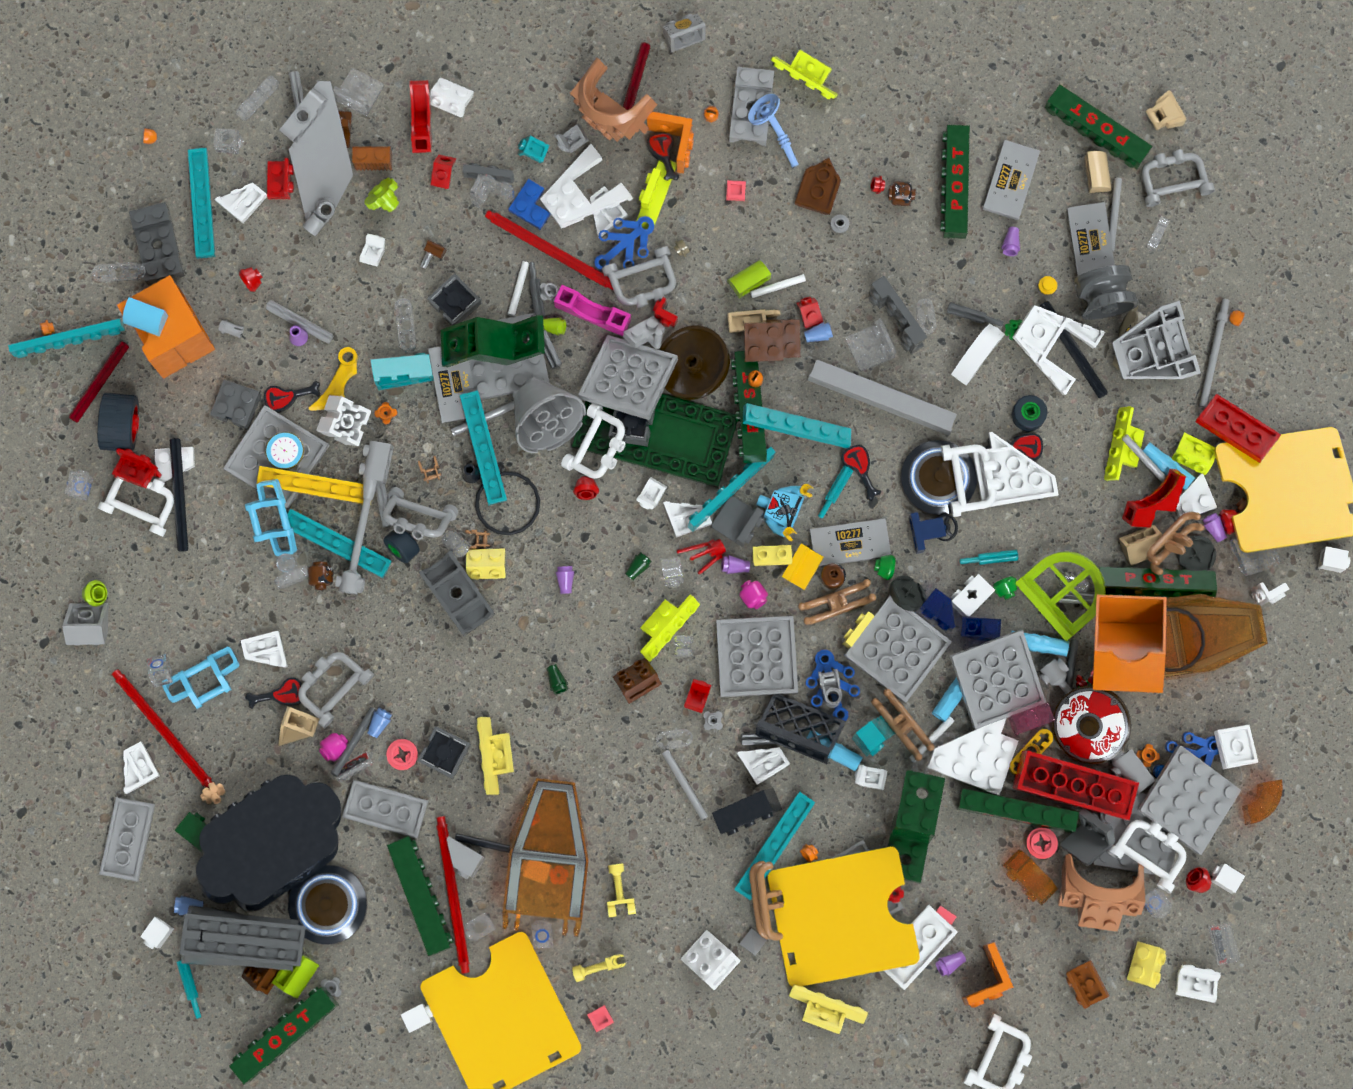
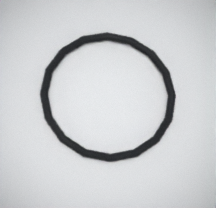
M504 471L500 472L501 476H517L527 481L534 490L537 500L536 511L530 522L521 529L511 532L499 531L489 526L483 519L479 509L480 494L484 489L483 483L476 494L475 508L478 519L487 529L496 534L514 535L525 531L534 523L539 514L540 497L536 486L529 478L518 472Z
M1166 607V611H1178L1188 615L1197 624L1201 632V647L1196 658L1190 664L1181 668H1165V672H1182L1193 667L1201 658L1205 648V632L1199 620L1189 611L1178 607Z

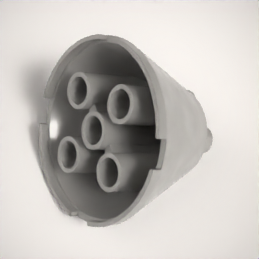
M531 378L527 384L513 393L516 441L526 452L538 453L539 450L546 449L551 451L569 441L583 424L581 420L583 415H586V409L581 399L545 381Z

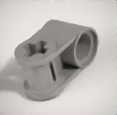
M834 669L826 673L818 672V680L824 703L830 708L837 707L842 699L838 670ZM834 693L837 695L838 700L831 702L827 696Z

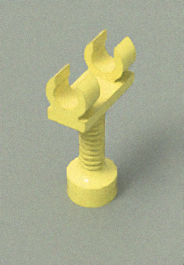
M624 864L608 865L609 873L614 876L616 901L607 902L609 917H616L615 905L627 903L628 915L636 914L634 898L624 899L623 886L621 884L622 878H620L621 873L624 872Z
M614 955L605 958V961L585 968L581 965L572 967L576 982L585 980L586 975L607 968L609 971L624 967L626 963H617V958L624 955Z

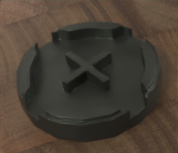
M1195 535L1189 537L1193 541V545L1191 547L1186 546V552L1183 555L1177 554L1179 564L1186 570L1208 571L1216 561V549L1212 542L1203 536Z
M902 575L891 582L889 587L890 596L902 609L917 611L926 600L925 591L919 583L916 584L913 581V578Z

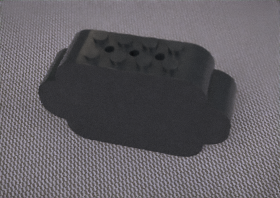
M281 775L272 781L270 779L266 780L257 791L254 792L252 790L243 797L244 800L239 803H232L223 814L218 813L210 819L211 822L200 833L199 842L203 856L199 859L196 866L199 886L207 898L218 904H226L234 900L243 910L258 911L331 862L338 852V833L336 829L341 821V803L335 792L328 785L314 782L305 786L296 776Z

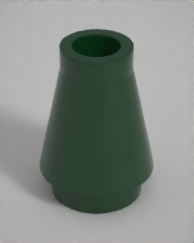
M640 552L634 556L625 574L634 581L636 577L650 567L652 561Z
M557 664L547 667L550 691H553L554 695L566 692L568 690V682Z

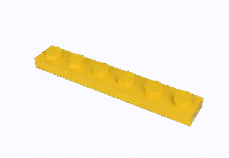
M259 466L256 485L261 481L277 479L282 490L363 504V484ZM266 485V486H264V487H268V488H274L273 485Z

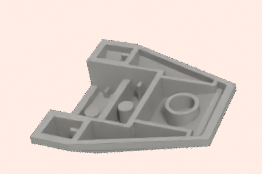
M1179 300L1160 306L1112 342L1122 379H1185L1201 373L1196 355H1193L1190 350L1182 320L1185 318Z

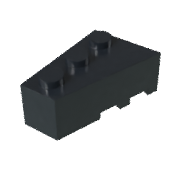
M770 788L714 811L712 815L720 834L727 833L730 836L739 832L738 828L745 826V829L756 824L755 821L761 818L763 821L773 817V813L783 809L774 788Z

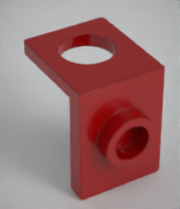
M444 155L437 156L433 164L431 186L449 189L452 167L456 162V158Z

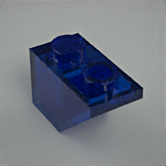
M935 588L920 609L926 618L936 620L938 622L937 625L942 630H949L951 632L955 627L952 601Z
M962 617V637L979 641H991L1000 637L1001 619Z

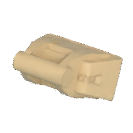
M1170 90L1155 102L1153 108L1146 110L1156 130L1165 126L1166 128L1183 126L1186 121L1183 111ZM1156 113L1160 115L1162 119L1161 121H1159L1158 117L1156 116Z

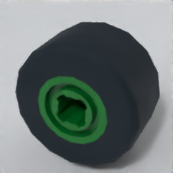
M1027 395L1018 399L1011 415L1016 427L1029 432L1035 431L1042 426L1047 418L1048 411L1042 399L1034 395Z
M393 529L383 539L385 546L391 554L403 563H408L420 551L417 542L407 531L399 534Z

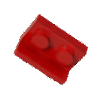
M284 158V161H268V199H291V193L294 192V184L291 182L294 168L289 158Z

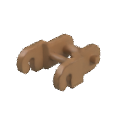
M433 456L435 461L434 468L427 470L423 469L421 462L418 461L420 471L424 473V481H427V484L429 480L435 478L440 480L439 476H441V473L438 474L437 471L439 465L436 456ZM436 471V474L427 477V472Z
M465 530L466 534H476L475 546H465L466 550L477 549V547H483V549L490 547L487 544V536L490 533H487V531ZM479 536H483V544H479Z

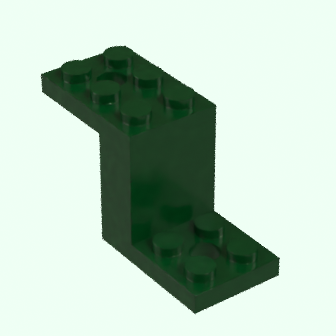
M540 315L513 324L475 317L441 329L442 367H451L472 359L508 366L545 353L543 316Z
M906 770L899 808L892 821L887 847L896 848L899 856L907 855L910 857V864L903 865L901 863L904 880L920 884L928 845L935 835L946 778ZM917 790H926L927 797L924 799L919 798L916 793Z

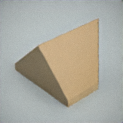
M287 706L280 727L279 746L310 736L313 737L319 718Z

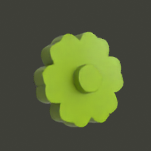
M393 178L382 180L379 185L374 186L368 193L364 204L372 210L381 207L388 212L393 211L399 204L397 196L394 194V191L398 188L397 182Z

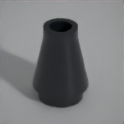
M467 464L462 471L463 480L467 483L477 482L480 479L479 468L475 465Z

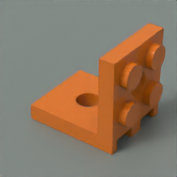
M652 111L647 117L648 131L665 132L681 137L677 156V172L684 173L685 167L689 168L690 150L693 149L694 133H692L693 119Z
M995 942L983 945V948L998 983L963 997L964 1004L971 1006V1008L984 1004V999H997L1003 996V991L1013 988Z

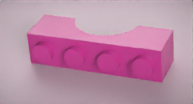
M561 285L554 300L555 308L622 337L631 322V314L615 307H605L594 303L578 291Z

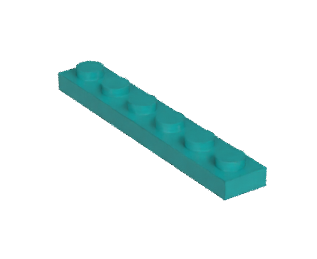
M207 148L188 149L195 255L197 259L216 257Z
M115 319L10 344L8 348L14 357L23 358L33 352L44 353L46 349L50 348L61 349L71 343L77 345L88 339L98 340L105 335H119L121 331H125V327L120 319Z
M477 390L461 394L460 400L488 506L505 502L507 497L479 392Z
M748 403L744 405L743 424L843 448L851 446V428Z
M772 447L767 449L766 462L747 463L743 468L744 472L740 475H734L729 481L731 484L726 488L724 486L716 492L717 496L713 500L708 499L702 505L703 509L699 513L696 511L689 517L690 521L687 527L694 532L773 459L776 451Z
M292 509L289 510L287 515L290 527L293 528L295 534L351 562L354 541ZM362 546L358 566L384 578L392 561Z
M799 791L735 887V891L751 901L752 893L749 878L751 867L759 861L772 862L774 866L816 802ZM767 870L765 872L764 879L767 877L770 870Z

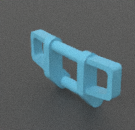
M277 479L261 481L256 485L259 500L245 504V509L249 512L254 531V542L270 539L276 556L291 555L297 551L294 531L290 527L286 512V500L280 482ZM273 485L277 497L266 498L264 486ZM277 506L283 528L262 532L256 509ZM287 536L290 549L281 550L276 538Z
M226 647L207 656L206 660L188 670L178 672V674L163 682L162 687L172 703L189 696L198 709L210 699L223 692L227 693L232 690L224 676L238 668L240 664L233 650L230 647ZM230 654L233 663L221 671L216 659ZM211 666L221 685L198 697L188 678ZM181 680L186 691L172 696L169 686Z

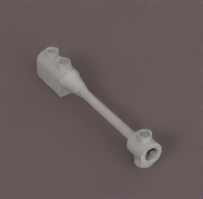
M370 441L369 445L364 446L363 456H367L365 464L361 463L359 468V474L363 475L364 500L349 570L342 572V576L338 575L336 578L335 586L339 587L340 592L353 595L363 593L365 578H361V575L357 572V566L371 500H373L378 484H386L394 449L391 444Z
M1061 658L1054 659L1040 670L1042 674L1039 677L1044 684L1059 685L1065 694L1072 691L1065 681L1066 672L1069 671V668ZM1132 749L1126 753L1122 750L1111 759L1114 766L1111 771L1115 776L1139 782L1137 794L1156 781Z

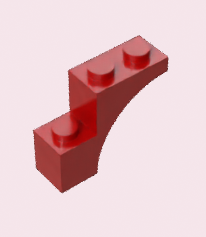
M410 81L412 152H431L432 111L429 81Z
M1169 469L1164 482L1152 494L1140 500L1127 501L1122 519L1134 527L1151 528L1156 510L1175 512L1180 501L1183 486L1185 485L1186 476L1177 469Z

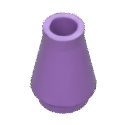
M1017 227L1008 228L1001 247L1003 254L1007 256H1016L1020 251L1019 229Z
M298 326L291 327L290 342L295 346L304 345L308 340L307 332Z
M1213 513L1202 519L1203 525L1215 538L1216 542L1227 538L1220 516Z
M730 555L727 557L723 556L721 563L722 572H726V574L749 573L750 561Z
M572 566L557 567L556 576L560 594L572 593L574 577Z
M959 951L958 953L939 958V961L935 962L942 976H949L961 964L966 962V958Z

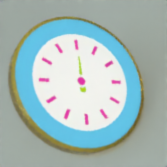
M280 432L269 439L265 453L272 466L281 470H288L301 462L304 455V446L300 438L295 434Z

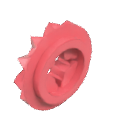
M406 739L394 741L387 750V760L397 770H408L415 765L418 758L416 746ZM399 747H401V749L404 752H410L408 753V755L405 756L406 762H404L402 758H394L400 754Z
M1036 828L1028 835L1026 847L1034 857L1047 859L1056 852L1058 840L1050 829ZM1040 835L1043 841H1050V843L1044 845L1043 850L1041 846H1034V844L1039 842Z

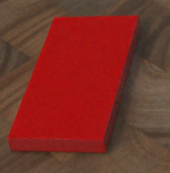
M1218 394L1214 396L1195 421L1258 463L1262 462L1281 436L1280 433Z

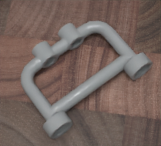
M1180 149L1172 152L1171 157L1166 158L1165 154L1161 153L1155 155L1154 160L1147 162L1143 166L1142 178L1147 197L1144 199L1146 207L1159 205L1161 203L1159 196L1198 187L1202 196L1215 192L1214 184L1209 183L1203 160L1197 154H1184L1183 150ZM1189 160L1196 163L1200 180L1153 189L1149 175L1150 169L1155 167L1163 168L1174 163L1182 164Z
M668 246L654 251L656 259L619 271L616 263L602 268L604 276H609L615 296L621 304L626 306L637 305V308L648 305V300L661 301L663 297L665 298L666 294L674 290L676 278L668 259V255L671 254ZM663 264L669 280L666 287L657 288L651 292L639 294L629 299L624 297L618 282L619 278Z
M393 487L387 495L389 501L382 513L383 520L394 526L396 533L402 534L405 530L412 532V536L415 539L420 540L423 536L431 538L441 536L449 522L456 519L458 509L454 505L448 504L444 507L443 511H439L404 500V492L398 487ZM398 505L442 519L438 529L430 530L421 523L414 525L408 523L405 518H393L390 516V513L394 506Z
M342 652L332 653L326 659L321 657L315 663L317 669L313 673L308 671L301 679L304 683L299 688V700L320 719L318 724L324 729L335 718L329 711L357 681L366 685L374 676L372 671L369 669L363 670L348 655ZM335 660H341L355 673L320 710L306 697V691L317 682L318 678L330 668Z

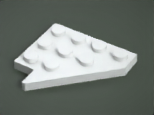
M993 432L988 433L991 449L986 450L989 453L990 459H995L996 470L992 471L993 478H998L999 489H995L996 499L990 507L1059 495L1056 478L1053 474ZM973 452L981 501H985L988 498V491L982 464L983 460L980 453Z
M1005 718L935 748L930 755L926 768L999 796L1018 740L1001 734L1006 721Z

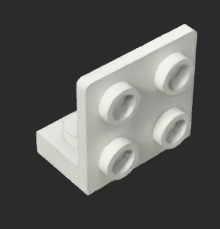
M708 930L699 937L681 958L713 990L720 985L740 962Z

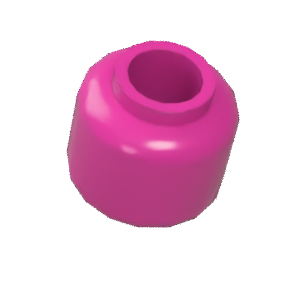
M748 580L741 586L742 590L739 596L748 608L756 610L767 602L768 593L759 581L751 582Z
M331 733L320 742L319 752L326 761L335 762L340 758L349 742L344 735L341 734L339 736L336 733Z

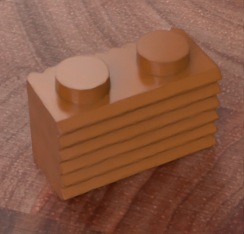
M390 146L353 147L352 163L356 171H361L362 169L364 171H372L373 169L375 171L377 169L379 171H387L388 169L391 171L392 150Z

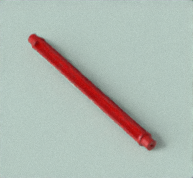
M490 210L487 211L485 218L491 220V223L601 286L613 290L608 276H604L600 271L502 215Z
M119 669L115 670L111 674L115 678V682L120 685L201 782L202 786L209 788L208 784L212 783V778L205 773L129 682L126 675L122 674Z
M445 816L436 818V828L459 962L458 966H460L461 974L470 972V962L455 871L447 844L449 836L448 824H446Z

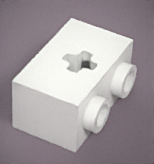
M979 574L975 578L971 576L964 583L966 587L962 591L958 589L951 596L953 600L950 605L966 620L995 591ZM973 592L975 594L974 598L969 599L967 596Z

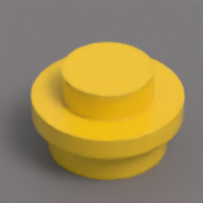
M1045 276L1039 281L1038 288L1041 293L1051 295L1057 289V282L1053 277Z

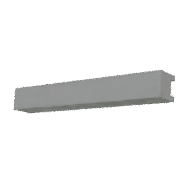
M816 360L808 378L810 382L948 436L952 431L951 428L957 415L820 360Z

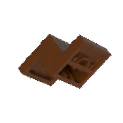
M800 319L762 320V322L744 323L745 362L783 361V358L801 357Z

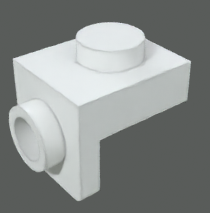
M367 234L366 244L360 255V262L378 267L385 251V238Z
M651 477L636 500L640 502L639 504L643 508L654 509L658 505L667 486Z
M859 764L855 772V783L862 787L884 790L887 771Z

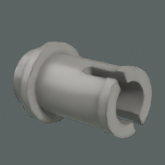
M226 319L221 321L219 331L222 334L227 333L241 338L244 327L230 323Z

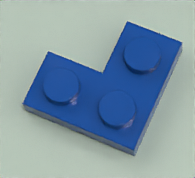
M528 179L508 209L509 212L541 230L550 216L548 211L536 205L545 191L544 188Z

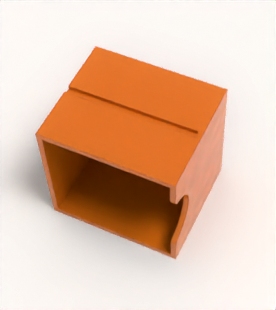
M170 275L130 297L165 310L168 314L160 337L134 327L144 344L142 350L145 356L163 379L187 366V363H193L216 350L186 297ZM128 299L117 304L122 315Z
M1097 595L1093 690L1163 693L1167 597Z

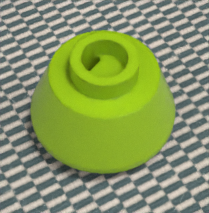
M93 580L83 588L82 598L91 606H101L107 599V588L101 581Z

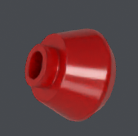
M250 267L241 269L239 272L240 278L249 291L255 292L262 283L260 279L263 278L258 269L253 270Z
M582 476L577 480L573 493L581 500H591L599 494V488L593 478Z
M1221 510L1218 515L1221 518L1225 533L1229 535L1235 532L1232 516L1240 514L1239 512L1236 513L1235 510Z
M1204 867L1194 868L1186 876V887L1191 891L1203 893L1211 887V877L1208 870Z

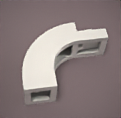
M991 324L985 327L951 375L967 385L1005 334Z

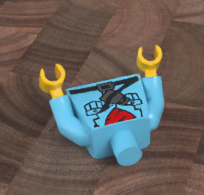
M804 484L802 486L779 488L774 490L771 499L763 495L759 496L756 505L766 509L764 518L773 533L793 541L790 534H797L793 526L804 501V496L802 495L809 498L812 497V494L807 493L808 489H813L811 485Z

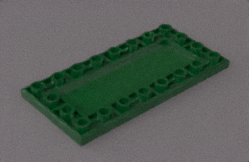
M662 394L655 407L653 424L649 425L651 433L648 446L625 443L623 451H616L613 458L718 488L737 425L736 414ZM585 401L586 415H583L581 420L583 424L575 434L572 444L573 448H580L594 420L587 415V410L592 404L591 402ZM602 406V411L613 416L614 409ZM602 419L587 452L602 456L607 454L610 448V423Z

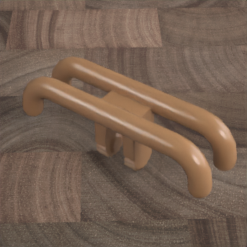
M1187 512L1181 515L1149 548L1147 559L1151 562L1150 569L1156 575L1163 574V569L1158 566L1171 552L1183 555L1186 552L1185 547L1193 545V541L1187 535L1192 531H1203L1205 529L1203 524L1191 523L1185 526L1179 533H1176V531L1187 520H1199L1201 518L1200 513ZM1164 545L1165 548L1157 556H1154L1155 553Z
M865 579L863 582L805 603H799L798 608L801 611L809 610L828 603L830 610L815 616L805 617L803 620L804 624H815L875 601L876 595L873 593L848 604L845 597L869 587L871 581Z
M885 689L884 695L900 715L893 719L882 703L876 698L872 699L871 703L910 751L915 760L921 761L922 754L906 734L913 730L928 751H933L935 746L892 691Z
M759 861L751 867L749 874L756 928L761 937L778 941L783 938V934L772 931L769 910L782 908L784 904L783 902L768 904L767 899L782 895V890L766 892L764 874L767 870L773 868V863Z

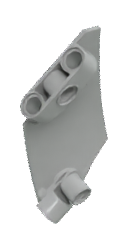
M318 81L279 129L281 133L294 142L289 148L306 219L302 226L314 236L320 232L333 216L343 193L353 177L331 81ZM299 111H306L308 119L301 120L298 116ZM325 204L330 205L332 212L325 214L321 209L322 206Z

